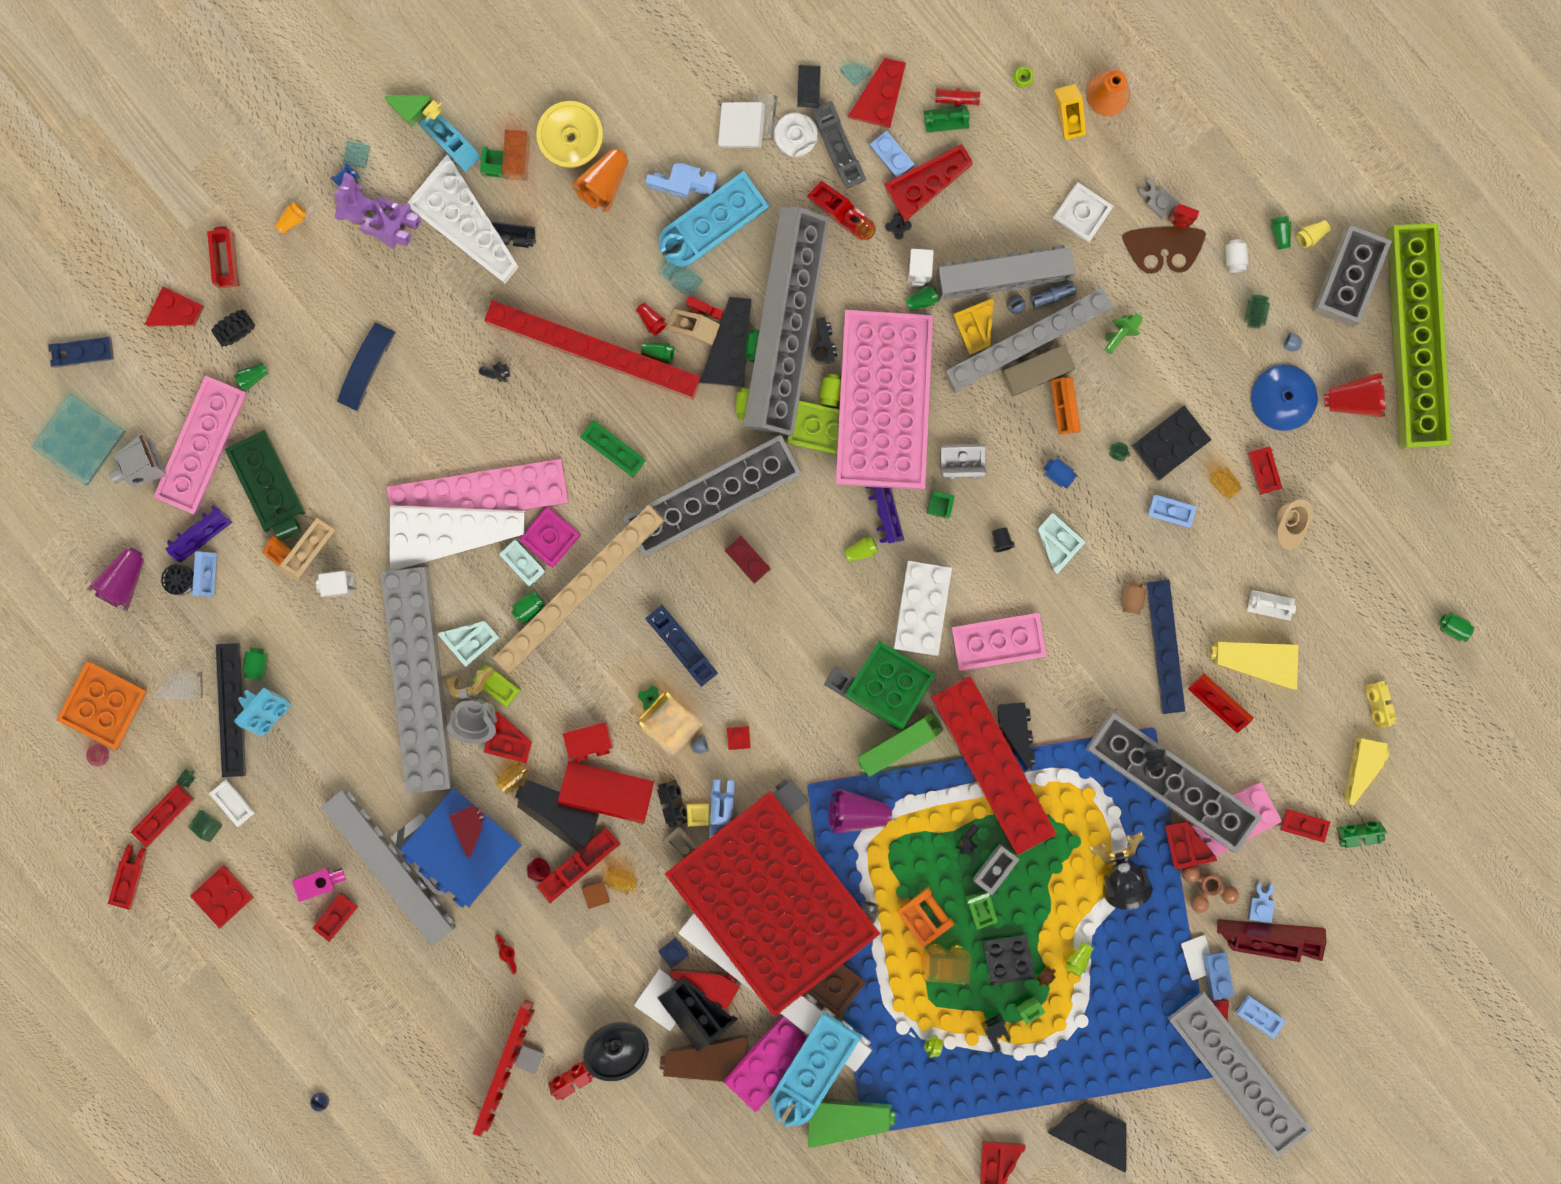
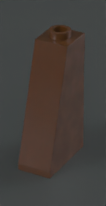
M748 1035L714 1040L710 1045L698 1052L693 1045L668 1049L665 1056L660 1058V1069L664 1070L663 1076L723 1082L746 1056Z

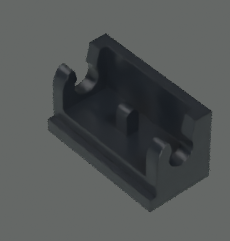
M1000 1013L980 1023L996 1053L1001 1051L997 1038H1002V1035H1004L1008 1043L1011 1042V1037L1005 1027L1006 1023Z

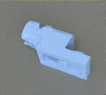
M677 163L672 168L669 180L662 174L654 173L653 175H647L645 183L648 188L689 199L692 189L696 193L711 195L714 192L718 174L706 171L705 175L700 177V168Z
M713 779L709 838L733 821L735 780H728L726 793H721V779Z

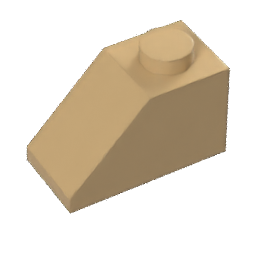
M674 309L666 330L697 342L712 345L720 324L699 314Z

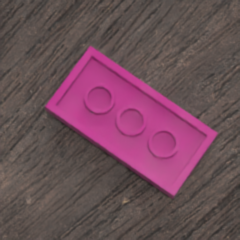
M781 1014L725 1078L723 1083L756 1113L778 1086L806 1041L807 1036Z

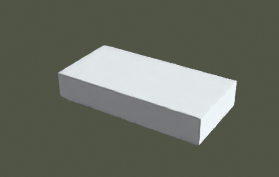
M228 779L224 780L209 793L237 827H240L256 813Z

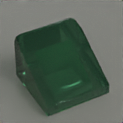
M200 809L188 828L200 839L211 842L222 827V824L203 809Z

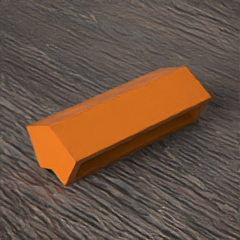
M1073 377L1050 380L1059 435L1081 432Z

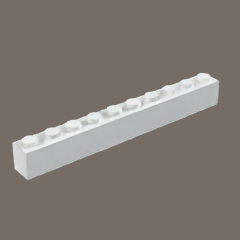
M694 913L680 930L679 934L754 992ZM808 993L806 995L803 994L780 1012L808 1035L823 1012L833 1018L835 1016L826 1007L821 1008L817 1005L818 1001ZM844 1020L841 1022L853 1030V1027ZM862 1035L845 1063L855 1072L872 1051L871 1042Z

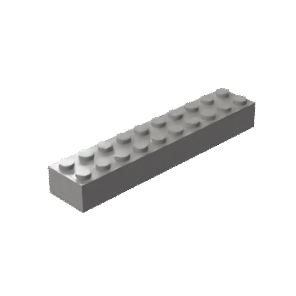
M780 207L744 420V427L774 435L793 436L830 220L828 217L801 207Z
M420 567L381 572L405 791L408 794L450 789L454 787L429 568Z

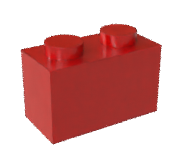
M608 722L563 733L569 759L575 758V762L586 760L588 755L596 753L597 757L609 754V749L614 748Z

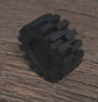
M242 309L218 321V324L213 326L214 328L211 329V332L222 347H226L246 337V334H249L254 329L255 324L246 310Z

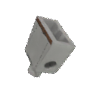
M143 434L137 436L115 454L114 458L118 468L109 472V476L115 484L124 480L133 487L144 485L167 475L154 443Z

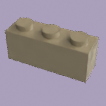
M1057 343L1047 347L1046 353L1039 355L1038 352L1028 355L1026 357L1027 361L1020 364L1018 360L1007 364L1006 370L1002 374L1012 397L1074 371L1076 368L1066 345L1059 346Z

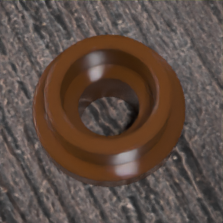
M1049 966L1046 967L1036 978L1040 982L1038 985L1040 987L1043 984L1049 986L1056 978L1054 975L1056 970L1051 969Z

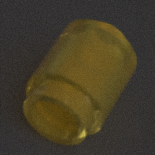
M1219 466L1210 474L1212 477L1210 479L1211 484L1223 497L1226 496L1228 499H1231L1242 489L1239 485L1240 481L1227 467L1222 469Z
M513 762L498 776V780L495 783L502 792L508 795L510 792L513 793L528 779L526 775L528 770L520 762L518 764Z
M609 867L603 884L608 885L610 889L628 894L629 891L634 892L638 879L634 878L635 873L618 867Z

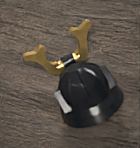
M1142 832L1134 836L1128 835L1126 838L1129 846L1124 850L1114 853H1105L1107 847L1104 842L1098 846L1089 847L1090 853L1099 855L1103 862L1116 863L1109 868L1108 875L1103 876L1104 898L1115 908L1123 910L1135 909L1144 905L1151 897L1152 885L1145 866H1138L1134 861H1125L1126 858H1130L1135 854L1138 843L1144 839Z

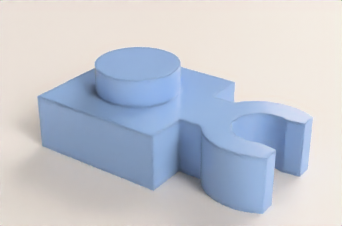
M1257 882L1255 891L1258 896L1257 898L1251 897L1248 919L1272 923L1275 901L1269 900V896L1273 893L1274 887L1272 884H1268L1267 891L1262 892V883Z

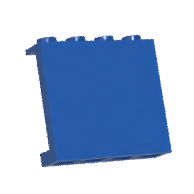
M452 788L400 849L404 853L401 857L410 865L414 862L421 868L418 871L427 879L432 876L437 880L438 883L435 886L445 894L447 891H450L455 896L452 900L463 908L466 905L470 908L471 904L522 845L483 813L485 818L482 821L483 829L472 856L467 858L449 816L473 804Z

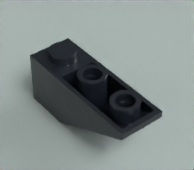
M1025 702L999 704L997 707L998 726L1026 772H1030L1032 766L1035 765L1034 752H1030L1033 735L1032 730H1028L1027 722L1031 721L1030 709L1026 708Z

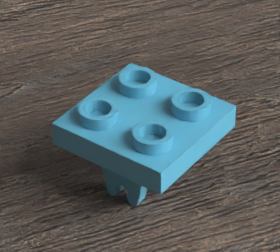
M263 688L257 696L245 690L246 698H238L244 710L234 722L239 727L263 737L272 729L275 722L287 712V709L292 704L287 698L266 688Z

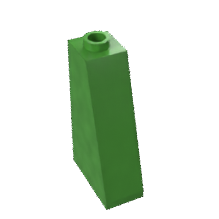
M930 711L903 728L902 731L896 732L858 757L859 767L863 773H867L870 777L935 739L944 729L933 711Z
M823 1099L809 1120L808 1147H817L888 1132L892 1125L896 1123V1111H892L893 1104Z

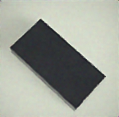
M799 65L797 107L819 108L821 66Z

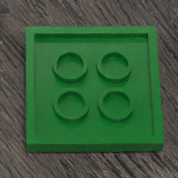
M878 641L844 697L902 731L936 674L883 642Z

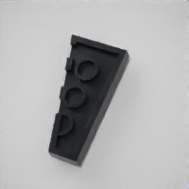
M729 297L700 384L744 387L745 350L747 334L749 333L751 299Z

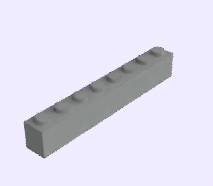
M1101 288L948 369L944 375L953 392L956 393L998 371L1007 364L1030 354L1109 312L1113 306L1104 289Z
M341 790L321 806V809L428 943L433 946L456 927L453 924L455 923L454 918L448 912L444 913L440 908L441 902L434 894L430 895L428 893L426 883L420 877L416 878L412 873L413 867L406 860L403 861L398 855L400 853L398 848L392 842L389 844L384 838L386 836L385 832L379 825L375 826L370 820L372 818L371 814L365 808L361 809L357 804L358 798L352 791Z

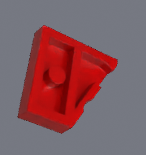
M162 286L144 325L148 327L195 326L205 306Z
M495 711L497 722L494 723L496 733L492 739L486 741L483 753L527 763L533 742L499 712Z
M982 1141L979 1184H1006L1008 1176L1016 1167V1163L1022 1152L1024 1153L1026 1145Z

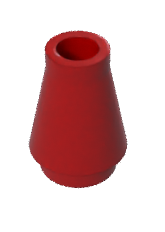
M642 303L636 309L648 333L656 336L666 328L665 318L646 303Z

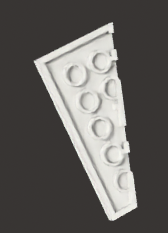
M447 154L407 203L410 204L411 210L506 284L519 266L452 159Z
M391 505L390 571L523 535L525 511Z

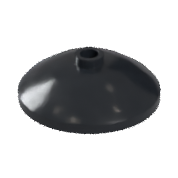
M627 1022L610 1023L599 1028L589 1037L584 1046L583 1061L588 1072L599 1080H623L636 1073L643 1066L648 1057L649 1043L645 1033L638 1026Z

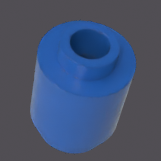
M1059 458L1055 460L1050 459L1043 468L1046 471L1044 476L1059 487L1063 486L1066 489L1077 476L1073 472L1074 469Z

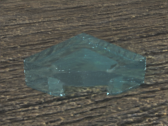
M857 63L847 64L840 68V71L854 87L871 73L868 67Z

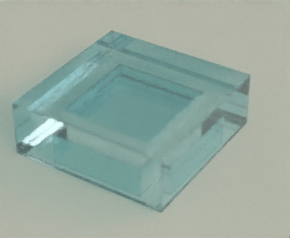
M347 141L343 163L366 168L370 146Z

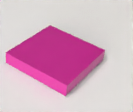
M547 506L519 540L551 568H554L581 534Z

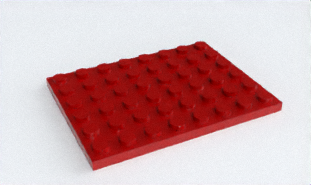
M771 791L665 873V876L773 1017L782 1012L881 934Z

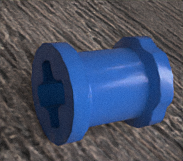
M347 163L344 164V168L336 176L331 177L339 187L345 173L353 176L354 180L360 178Z

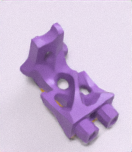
M345 173L341 186L334 193L337 204L335 219H346L352 222L365 235L379 239L392 249H395L397 244L408 246L412 236L410 232L405 231L406 228L409 227L416 230L421 223L420 216L412 212L410 204H397L381 196L378 200L367 199L361 193V186L355 183L354 177ZM373 210L375 215L367 217L366 211ZM385 210H391V211H393V212L390 213V214H388V213H385L384 211H385Z

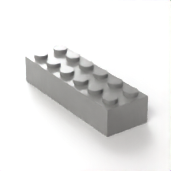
M1065 245L1053 246L1052 250L1049 251L1037 248L1030 250L1029 254L1021 255V252H1012L1008 254V257L999 258V255L987 256L986 260L977 261V258L964 260V264L955 265V262H946L942 264V267L938 268L936 281L939 300L941 301L1070 281L1076 273L1072 248H1065Z

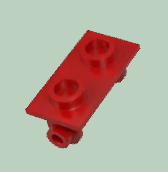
M584 1061L573 1065L570 1070L562 1075H557L548 1083L550 1095L554 1096L557 1101L559 1099L563 1100L576 1092L572 1086L573 1084H576L580 1089L593 1081L594 1077L586 1069Z

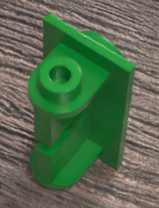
M967 106L923 111L926 133L970 128V113Z
M1369 821L1358 825L1347 824L1344 827H1337V831L1341 836L1339 838L1340 847H1345V849L1361 846L1360 839L1363 838L1364 845L1381 844L1382 841H1385V834H1387L1380 821Z

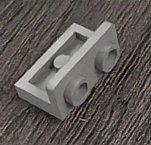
M985 443L940 444V470L942 477L947 479H958L959 477L978 479L981 476H986Z

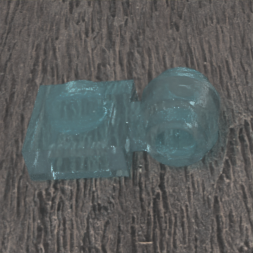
M665 261L660 268L659 274L668 281L672 278L676 279L672 286L685 296L692 297L703 282V279L687 268H684L679 273L678 269L680 266H677V263Z

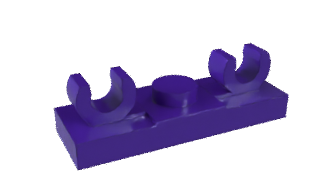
M865 486L866 489H874V495L868 497V499L877 500V513L884 526L876 529L886 533V537L879 540L880 543L888 542L890 544L904 541L891 488Z
M213 505L211 506L213 511L209 515L204 512L201 521L199 520L183 534L178 532L176 534L178 539L174 542L168 540V546L165 549L170 556L181 563L232 523L231 519Z

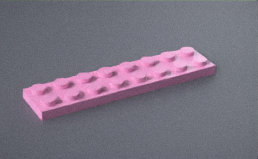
M562 459L387 487L390 506L522 511L569 503Z

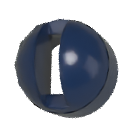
M316 1093L310 1100L311 1108L317 1112L325 1110L329 1105L328 1096L325 1093ZM314 1100L318 1103L324 1104V1106L322 1107L318 1104H315Z

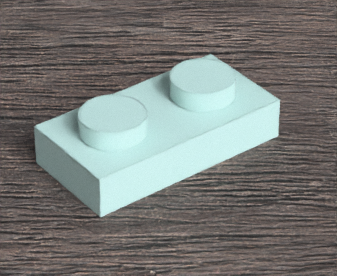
M516 539L499 554L529 587L546 572Z

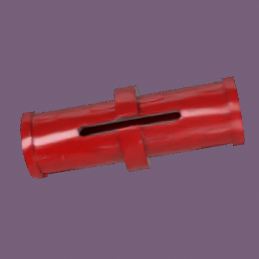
M936 88V95H944L945 97H935V103H953L955 106L960 104L979 106L980 99H971V97L979 98L980 91H961L960 88H956V90Z

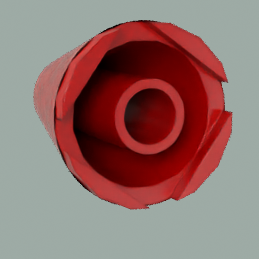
M1376 373L1328 389V394H1324L1325 407H1329L1331 412L1385 417V412L1381 411L1386 410L1384 385L1379 380L1383 379L1382 373Z

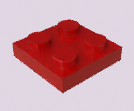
M225 865L219 868L190 895L219 929L254 898Z

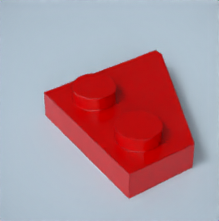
M1187 820L1165 825L1175 869L1217 861L1216 855Z

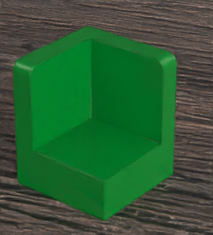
M482 146L480 165L482 176L505 178L507 153L505 151L489 150L487 146Z
M933 491L927 514L949 519L955 496Z

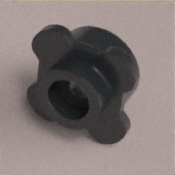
M895 213L891 222L886 223L885 229L888 232H892L895 238L900 240L903 238L904 233L911 229L912 225L910 221L904 222L899 213Z

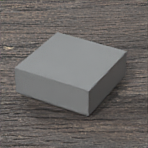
M523 1044L515 1066L536 1074L544 1052Z

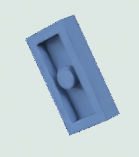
M1221 951L1203 955L1210 999L1218 1000L1234 996L1227 952Z

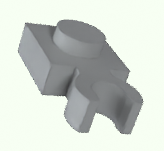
M1148 179L1145 183L1149 186L1150 190L1146 192L1140 187L1137 192L1141 197L1150 199L1146 205L1162 220L1178 201L1163 187L1157 191L1154 182Z

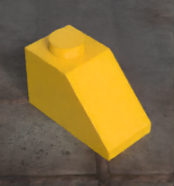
M1073 84L1054 89L1056 110L1064 139L1068 140L1086 135L1083 97L1077 86Z

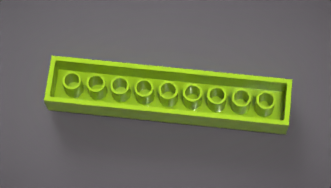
M1438 223L1394 225L1386 230L1387 239L1392 241L1388 250L1399 446L1400 449L1446 447L1452 445Z

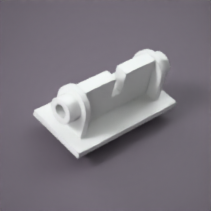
M1251 590L1247 612L1291 621V616L1296 611L1295 599Z

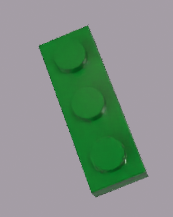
M594 420L580 437L632 478L635 477L646 462L643 457Z

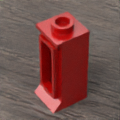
M224 226L215 227L214 230L207 231L212 284L217 288L240 286L237 272L235 234ZM226 242L229 276H222L219 243Z

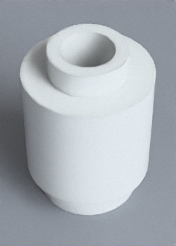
M1242 239L1230 240L1229 244L1225 245L1226 267L1229 268V273L1247 271V266L1249 265L1247 243H1243Z

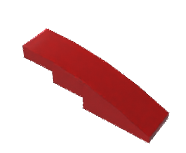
M606 827L589 841L584 854L577 851L538 884L536 888L549 904L552 903L615 850L620 843Z

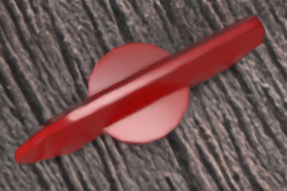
M497 934L495 942L499 949V958L501 961L506 962L513 975L517 972L516 964L513 961L515 951L512 947L506 946L505 940Z

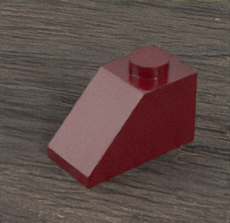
M474 805L449 816L467 858L471 857L483 829L482 821L485 820L481 809H475Z

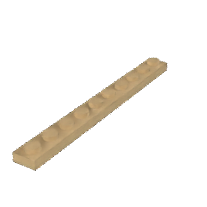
M648 505L493 657L495 661L508 674L511 673L665 522L663 517L651 505Z

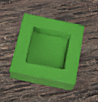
M1035 996L1025 1000L1016 1007L1026 1024L1045 1014L1044 1009Z

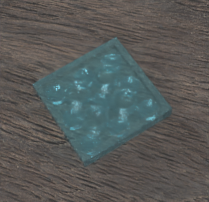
M69 393L31 448L88 486L126 431Z

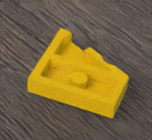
M993 298L953 314L969 356L990 348Z

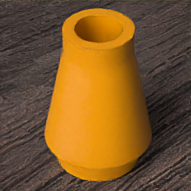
M297 202L288 204L274 226L282 234H285L288 230L304 221L307 212Z

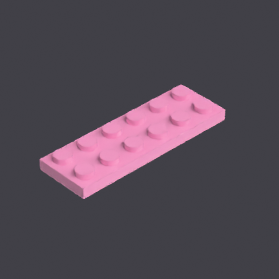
M205 375L165 468L167 475L161 478L153 498L194 515L197 514L248 393Z

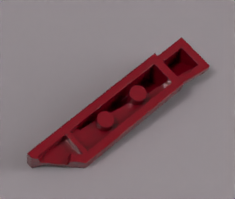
M1221 919L1217 921V933L1222 934L1232 951L1300 962L1302 955L1323 961L1326 947L1325 928Z

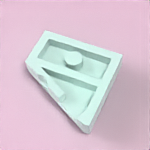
M1053 513L1037 529L1052 569L1056 574L1061 571L1085 544L1081 537Z
M486 621L438 634L465 667L471 664L500 638Z

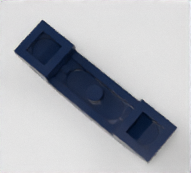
M378 323L373 325L348 371L337 402L358 412L374 372L384 352H387L396 332Z
M663 605L645 618L701 687L718 674L716 669Z

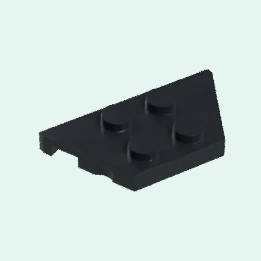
M1084 1102L1077 1107L1076 1111L1065 1116L1064 1120L1056 1126L1049 1128L1048 1134L1124 1173L1126 1172L1127 1124L1125 1121L1088 1102Z

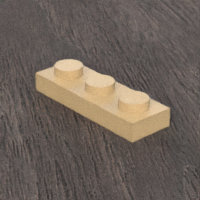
M316 518L281 563L279 570L298 582L333 536L335 529Z

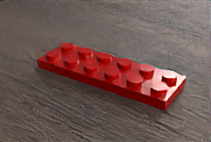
M525 999L519 1008L474 1127L473 1135L481 1137L483 1132H488L492 1126L496 1115L492 1112L493 1110L496 1111L502 1100L503 1093L500 1090H504L511 1076V1072H508V1069H512L519 1055V1051H516V1048H520L525 1039L527 1031L524 1030V1027L528 1026L532 1020L535 1010L531 1008L534 1002Z

